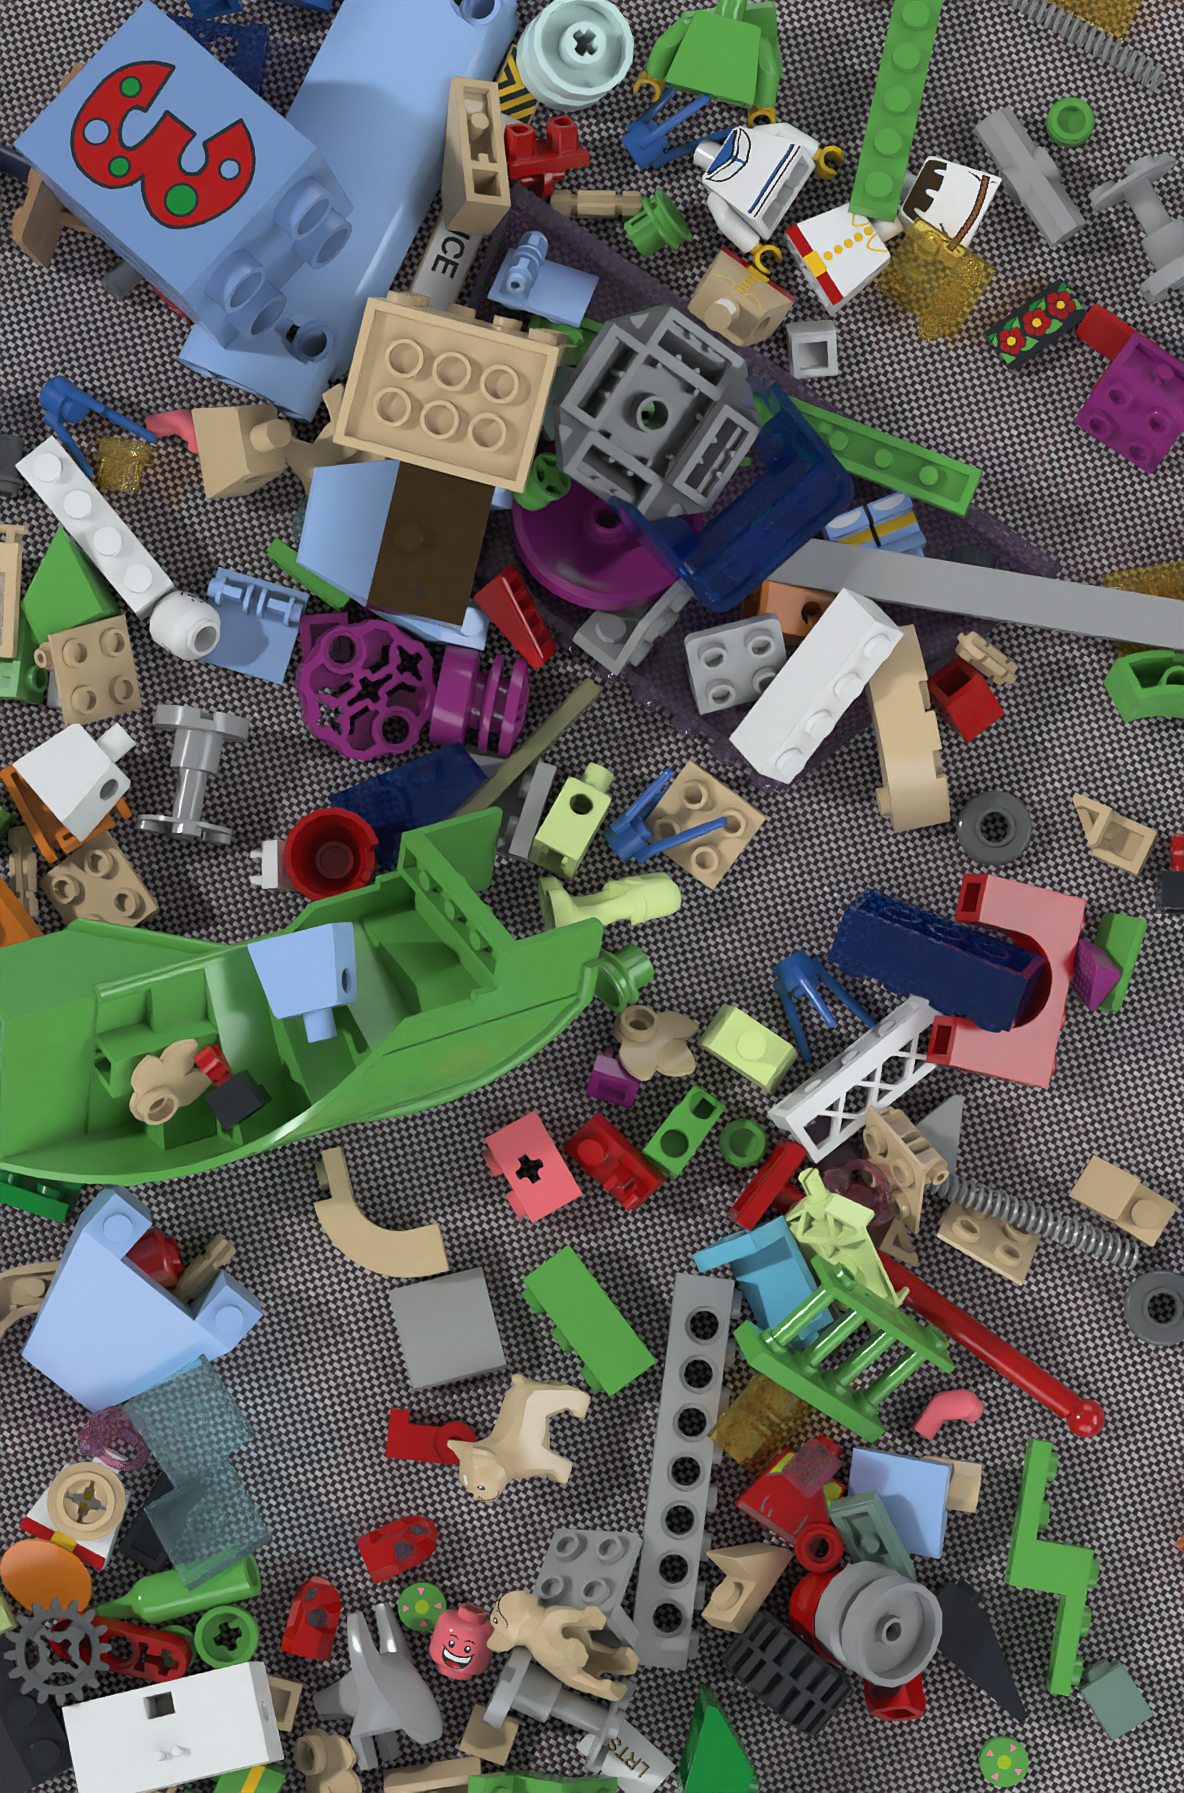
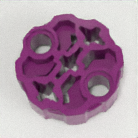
M365 619L359 623L344 626L335 625L316 638L314 647L309 652L305 661L298 666L295 689L299 694V702L302 709L301 719L314 738L321 739L328 746L337 750L339 755L369 761L373 757L392 753L400 754L419 741V734L425 728L429 719L432 718L437 691L432 669L434 660L421 641L412 639L409 635L399 630L396 624L382 620ZM340 635L346 637L352 645L350 658L341 664L334 662L329 655L330 642ZM383 644L386 645L384 663L373 671L367 669L381 660V650ZM398 650L407 655H416L417 660L412 663L416 677L412 676L408 671L398 672L396 666L401 663ZM387 675L373 689V695L375 696L373 701L369 698H359L347 704L362 689L359 683L361 678L372 682L380 680ZM346 682L349 685L348 688L334 697L319 693L320 687L336 690ZM399 683L416 686L414 693L399 689L389 697L385 694ZM317 700L326 708H337L338 713L333 717L337 732L329 725H318L316 720L322 714ZM362 708L368 710L354 720L353 733L349 735L350 716ZM392 716H398L405 725L404 736L395 743H389L382 734L384 722Z

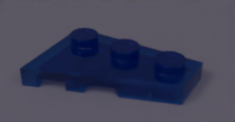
M456 742L327 798L335 808L338 807L354 812L371 825L379 841L375 851L377 860L387 871L398 865L403 832L445 821L489 778L461 743Z

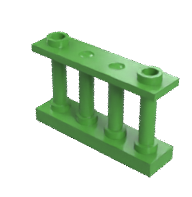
M817 1254L810 1261L822 1282L821 1286L774 1329L767 1328L764 1331L746 1320L733 1334L750 1366L868 1442L874 1443L886 1432L877 1415V1412L880 1410L878 1404L926 1360H929L948 1374L956 1368L946 1351L949 1347V1342L935 1326L929 1324L927 1327H924L859 1283L855 1275L844 1264L838 1262L834 1266ZM835 1299L850 1307L805 1350L798 1348L794 1351L786 1345ZM868 1319L880 1328L837 1369L829 1368L825 1371L818 1366L827 1355L865 1320ZM896 1340L910 1348L867 1389L859 1388L856 1391L848 1386L850 1382Z

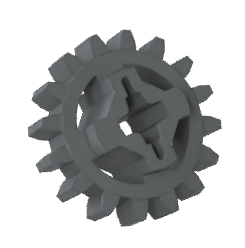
M58 1597L51 1598L50 1610L44 1611L38 1602L31 1604L34 1616L28 1619L18 1614L15 1619L22 1629L19 1633L7 1632L5 1636L15 1643V1650L3 1653V1658L15 1660L17 1665L7 1673L9 1678L22 1676L25 1681L22 1683L19 1691L25 1695L33 1688L37 1689L36 1702L40 1704L46 1701L49 1694H54L57 1706H64L65 1694L70 1692L77 1701L83 1700L81 1687L87 1684L97 1689L100 1684L93 1676L95 1671H108L110 1667L105 1662L100 1661V1653L112 1650V1645L100 1643L98 1638L108 1630L106 1625L93 1627L90 1622L93 1620L96 1612L93 1609H89L82 1615L78 1614V1601L74 1599L70 1601L66 1610L61 1609ZM51 1618L72 1620L62 1631L49 1632L40 1624ZM85 1634L90 1643V1658L87 1665L79 1658V1642ZM42 1635L45 1639L60 1643L65 1639L69 1643L65 1648V1652L69 1656L68 1659L75 1664V1667L73 1668L68 1663L58 1660L49 1664L46 1659L49 1657L50 1651L45 1647L47 1644L40 1639V1636ZM27 1638L36 1645V1661L30 1669L26 1665L24 1656ZM55 1672H67L75 1679L63 1685L43 1683Z

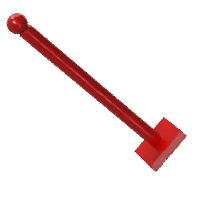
M780 1140L727 1213V1218L741 1228L751 1232L769 1205L785 1216L793 1203L806 1197L805 1194L788 1183L787 1180L808 1151L793 1141ZM874 1246L895 1293L901 1291L904 1287L909 1288V1293L902 1301L904 1304L1061 1419L1066 1418L1069 1429L1075 1435L1088 1438L1095 1436L1102 1430L1105 1423V1414L1097 1402L1091 1399L1079 1400L1078 1394Z

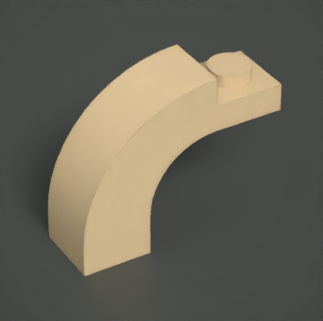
M339 1146L321 1151L323 1161L315 1163L321 1191L330 1189L332 1198L314 1202L313 1204L323 1229L341 1252L368 1270L392 1277H422L450 1270L439 1223L406 1231H392L374 1224L362 1213L356 1203L343 1147Z

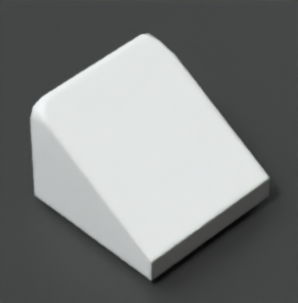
M832 320L786 324L791 380L838 375L836 329Z

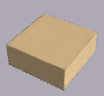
M475 1701L458 1750L505 1766L521 1718L507 1713L498 1730L481 1721L487 1705Z

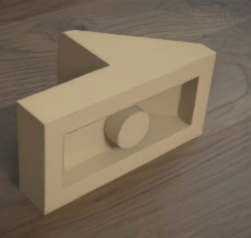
M1095 1155L1092 1156L1068 1195L1149 1247L1154 1246L1177 1208V1205L1141 1184L1139 1178Z
M755 1542L707 1551V1556L727 1576L712 1593L711 1600L701 1613V1616L713 1627L743 1634L794 1556L789 1549Z

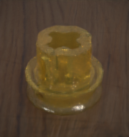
M96 436L99 449L93 452V456L102 458L97 485L123 492L139 493L143 466L153 467L154 464L150 459V453L156 451L157 447L123 438Z

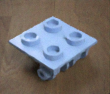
M539 231L526 232L521 237L516 250L509 248L487 298L500 302L509 309L525 310L546 317L555 324H568L579 328L599 277L546 260L548 242L545 236Z
M218 567L216 577H212L207 596H209L208 604L218 612L221 620L220 638L210 653L196 660L282 685L300 629V616L305 613L310 594Z

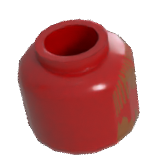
M159 1228L148 1229L125 1254L126 1257L165 1289L176 1286L179 1278L178 1273L185 1271L183 1259L174 1235L166 1236Z

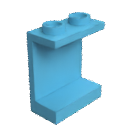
M783 1215L755 1225L751 1232L744 1229L725 1236L692 1255L700 1273L729 1262L760 1328L764 1331L767 1328L774 1329L818 1288ZM828 1307L786 1345L790 1347L789 1344H791L793 1350L796 1351L798 1348L802 1349L809 1346L819 1337L817 1331L834 1321ZM742 1350L738 1351L742 1360H745L746 1358Z

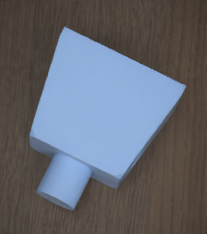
M352 922L330 923L247 944L274 1016L277 1019L303 1016L309 1043L338 1037L332 1008L356 1003L358 998Z

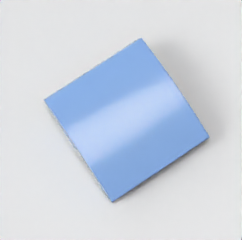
M861 1446L853 1448L848 1496L876 1490L907 1553L937 1559L941 1558L948 1510L945 1508L952 1464Z

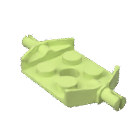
M808 1168L802 1171L798 1179L802 1183L807 1196L793 1203L785 1214L784 1219L817 1287L821 1286L822 1282L810 1260L818 1254L834 1266L838 1262L844 1264L855 1275L859 1283L898 1308L910 1290L908 1287H904L901 1291L895 1293L866 1227L874 1217V1211L837 1193H830L825 1188L818 1169ZM838 1299L833 1301L842 1311L846 1312L850 1308ZM868 1319L866 1320L872 1335L875 1334L880 1328Z

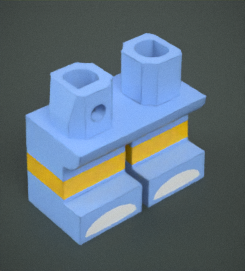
M899 492L867 504L865 511L863 506L823 521L820 528L825 541L925 557L922 550L926 540L920 531L914 515L911 498Z

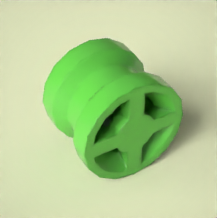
M541 453L533 458L525 493L511 491L517 503L523 508L536 511L548 505L550 501H556L565 496L571 487V478L557 469L556 455Z

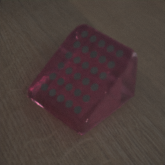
M810 1438L782 1468V1474L808 1499L809 1497L812 1499L840 1469L842 1462L816 1438Z

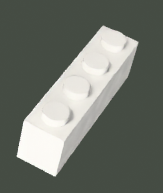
M53 436L49 437L15 465L33 490L140 621L153 612L154 607L162 598L169 593L178 591L167 574Z
M843 588L729 740L758 773L790 784L793 778L804 768L806 761L823 739L831 733L834 725L852 701L861 694L865 684L882 662L890 656L893 648L905 633L873 600Z

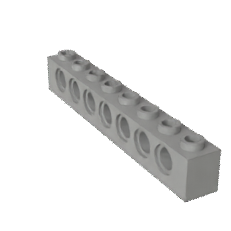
M679 1272L675 1274L642 1534L643 1543L640 1550L631 1620L639 1630L634 1649H632L640 1659L638 1665L686 1671L687 1659L696 1660L700 1630L691 1629L693 1610H703L706 1581L697 1580L699 1561L709 1562L706 1552L711 1549L712 1533L703 1532L706 1512L715 1513L718 1484L709 1483L712 1464L721 1465L724 1436L715 1434L718 1415L727 1416L730 1387L722 1386L724 1367L733 1368L736 1350V1339L728 1338L730 1319L739 1320L742 1303V1291L734 1290L735 1280ZM700 1311L713 1313L718 1322L715 1334L707 1339L695 1337L690 1329L692 1317ZM696 1359L706 1361L712 1371L709 1382L701 1387L689 1385L684 1378L686 1365ZM688 1408L699 1409L705 1415V1426L696 1435H686L678 1427L679 1415ZM681 1457H691L699 1464V1474L691 1483H679L672 1476V1466ZM674 1506H686L693 1513L692 1525L683 1532H675L668 1528L665 1523L667 1512ZM671 1554L682 1556L687 1562V1570L684 1576L678 1580L664 1578L659 1572V1565L664 1557ZM664 1603L674 1604L681 1611L679 1623L670 1629L660 1628L653 1621L654 1611Z

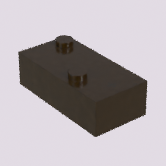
M400 461L366 608L460 631L466 614L496 486Z

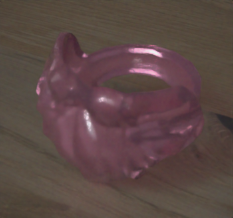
M858 1158L848 1161L842 1167H828L824 1174L823 1184L830 1193H837L874 1211L875 1215L867 1227L881 1226L894 1217L888 1204L891 1196L890 1183L885 1173L876 1164ZM856 1169H863L872 1173L880 1184L881 1195L879 1196L875 1187L870 1188L866 1183L851 1181L852 1172Z
M113 1405L98 1410L92 1414L88 1424L79 1432L77 1445L80 1453L90 1458H99L106 1465L118 1470L132 1471L140 1469L147 1463L151 1453L150 1444L145 1438L149 1431L148 1419L146 1415L139 1411L119 1408ZM120 1436L123 1440L134 1446L137 1450L138 1458L132 1461L117 1460L107 1454L103 1446L108 1448Z

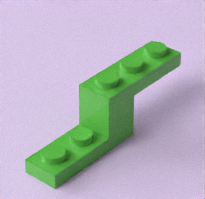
M1028 1437L1004 1582L1011 1586L1060 1594L1044 1688L1053 1694L1070 1696L1071 1685L1078 1686L1081 1680L1083 1657L1076 1655L1079 1637H1087L1089 1632L1091 1608L1085 1607L1087 1589H1095L1100 1562L1093 1559L1094 1550L1087 1546L1037 1538L1038 1529L1046 1530L1048 1524L1050 1501H1045L1043 1498L1046 1481L1054 1482L1058 1453L1051 1452L1052 1442Z

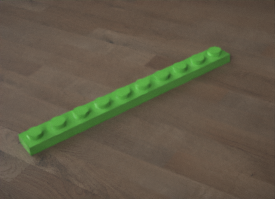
M533 313L526 332L529 333L530 328L544 327L569 334L567 343L578 346L574 365H570L576 368L604 325L583 317L579 328L568 324L559 325L549 321L546 317ZM751 382L754 407L758 411L762 431L757 438L965 518L982 477V470Z

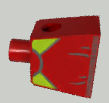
M822 1434L819 1435L813 1444V1450H809V1454L802 1461H800V1458L803 1457L802 1455L796 1457L799 1453L786 1446L734 1501L735 1506L793 1546L795 1545L798 1533L805 1526L812 1523L830 1524L829 1507L831 1501L840 1499L846 1487L829 1475L845 1450ZM816 1538L810 1543L811 1554H816L823 1538Z

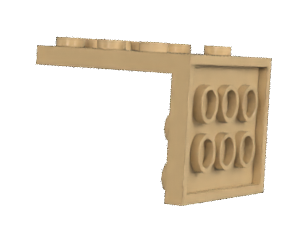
M388 290L386 297H368L332 442L507 490L525 493L557 367L574 365L578 346L567 343L569 334L544 327L530 328L529 333L521 331L523 322L499 315L494 316L493 323L475 319L476 309L454 303H448L447 311L428 306L430 297L405 290Z

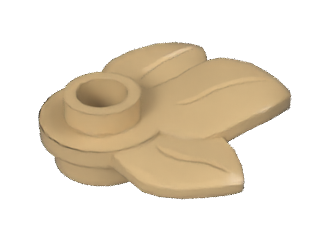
M643 1005L629 1006L617 1016L613 1027L614 1036L621 1044L619 1059L623 1067L632 1076L643 1081L649 1080L656 1070L663 1075L673 1077L691 1074L695 1071L696 1064L691 1051L684 1041L690 1039L698 1031L699 1026L688 1017L677 1012L666 1011L656 1014L652 1009Z
M195 1039L175 1042L164 1050L160 1058L155 1055H147L137 1065L131 1078V1085L135 1092L129 1103L130 1111L136 1119L145 1121L149 1125L162 1124L175 1114L178 1107L192 1103L212 1084V1081L201 1069L193 1068L195 1062L193 1056L196 1055L198 1043Z
M315 1728L308 1730L303 1737L297 1739L294 1746V1757L297 1767L306 1775L305 1788L307 1793H362L359 1777L352 1769L356 1761V1755L344 1737L338 1734L329 1736L323 1729Z

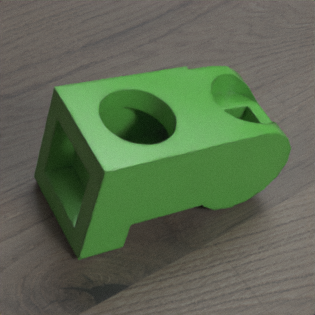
M695 1083L682 1102L676 1105L642 1150L641 1154L659 1171L674 1181L726 1106Z

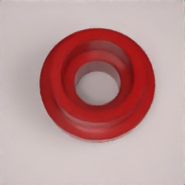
M812 1523L805 1526L798 1533L794 1550L798 1561L803 1567L812 1572L821 1573L837 1566L843 1556L844 1544L842 1537L832 1526L825 1523ZM816 1538H823L828 1543V1550L822 1556H814L810 1552V1543Z

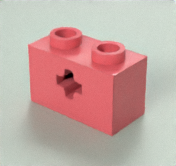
M535 1110L485 1138L489 1148L481 1153L495 1178L504 1173L513 1190L505 1194L519 1220L528 1215L531 1222L534 1223L583 1195ZM525 1155L531 1161L540 1159L543 1163V1167L538 1170L540 1180L533 1184L527 1177L520 1180L516 1175V1172L521 1169V1163L518 1159Z

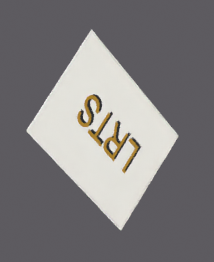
M625 1719L616 1739H611L608 1745L603 1743V1745L609 1747V1751L600 1770L608 1776L618 1777L617 1785L625 1793H653L676 1767ZM588 1733L576 1746L586 1757L595 1738V1735Z

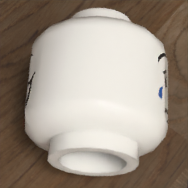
M178 590L169 593L156 604L150 617L149 631L152 639L159 646L181 660L192 661L207 655L215 648L220 638L221 620L218 612L210 604L191 592Z

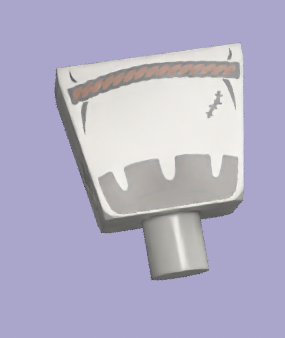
M928 156L918 176L907 171L905 173L900 200L904 203L897 215L903 226V231L948 265L957 269L1002 179L944 159Z

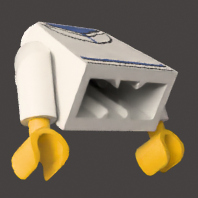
M785 122L758 125L753 129L738 126L731 131L723 145L707 138L699 143L694 153V163L706 169L702 177V184L709 193L707 205L719 230L743 253L750 252L753 255V267L763 275L771 273L760 263L762 252L771 253L779 262L782 261V253L774 245L763 246L759 242L760 236L766 240L770 238L813 169L817 176L825 180L833 179L838 174L834 169L828 168L825 165L824 157H829L838 163L844 160L843 151L839 147L828 146L821 149L818 147L819 142Z

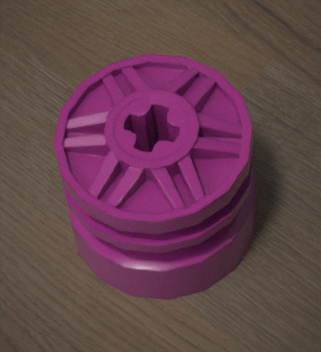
M448 644L435 696L429 743L460 749L466 739L468 730L475 729L478 730V750L480 753H487L491 734L495 733L500 734L498 756L509 758L515 743L523 732L531 691L528 676L529 663L525 659L517 657L512 677H503L505 655L497 654L489 674L480 672L479 650Z

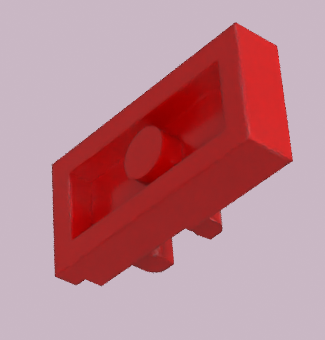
M599 1111L563 1146V1149L628 1211L632 1209L635 1212L667 1179Z

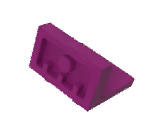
M1135 331L1108 368L1074 419V422L1139 468L1152 474L1184 429V364Z

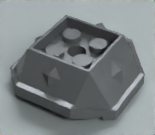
M667 304L607 320L553 402L557 469L637 523L666 519L682 514L690 515L708 512L762 431L758 411L754 407L752 386L745 359ZM652 401L654 404L653 417L643 424L641 420L642 409L647 403Z

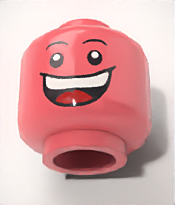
M462 1603L459 1609H447L440 1613L429 1644V1655L436 1662L435 1668L437 1671L450 1678L465 1681L472 1679L473 1675H479L487 1670L494 1652L487 1647V1641L495 1629L490 1620L487 1619L488 1612L485 1609L473 1604Z

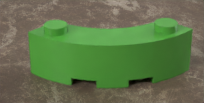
M1175 649L1150 650L1134 653L1115 660L1103 684L1125 723L1155 716L1184 719V654H1175Z

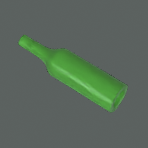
M245 1548L143 1577L122 1598L85 1608L81 1612L93 1609L96 1612L95 1615L115 1620L132 1618L147 1624H157L260 1595V1573L252 1552Z

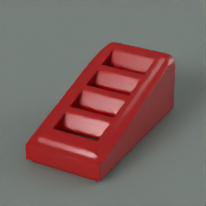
M510 563L473 596L475 602L533 669L537 670L557 651L513 563Z

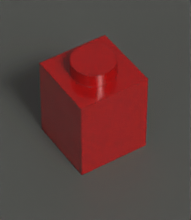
M959 655L926 681L929 697L941 717L967 743L1005 714L986 680Z

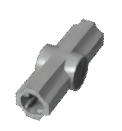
M1009 106L996 110L975 126L974 133L1000 170L998 172L999 178L1002 179L1001 183L1008 196L1018 207L1023 206L1051 248L1062 244L1085 227L1086 221L1083 215L1078 211L1072 202L1073 200L1060 183V172L1053 159L1043 147L1035 146Z

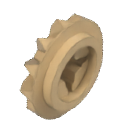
M78 1462L66 1467L54 1478L48 1491L47 1508L53 1524L64 1535L75 1540L92 1541L106 1536L116 1528L125 1513L126 1491L118 1475L101 1463ZM92 1481H95L93 1487L95 1489L94 1498L100 1500L101 1504L107 1505V1508H91L87 1515L83 1517V1520L79 1521L81 1504L74 1501V1498L67 1496V1493L73 1495L75 1493L83 1494L87 1487L91 1486Z

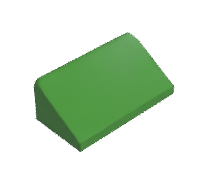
M1104 913L1093 944L1104 950L1122 976L1096 1008L1097 1010L1106 1013L1120 1011L1148 926L1147 920L1116 913ZM1077 995L1076 1001L1079 1004L1085 1005L1083 1001L1080 999V997Z

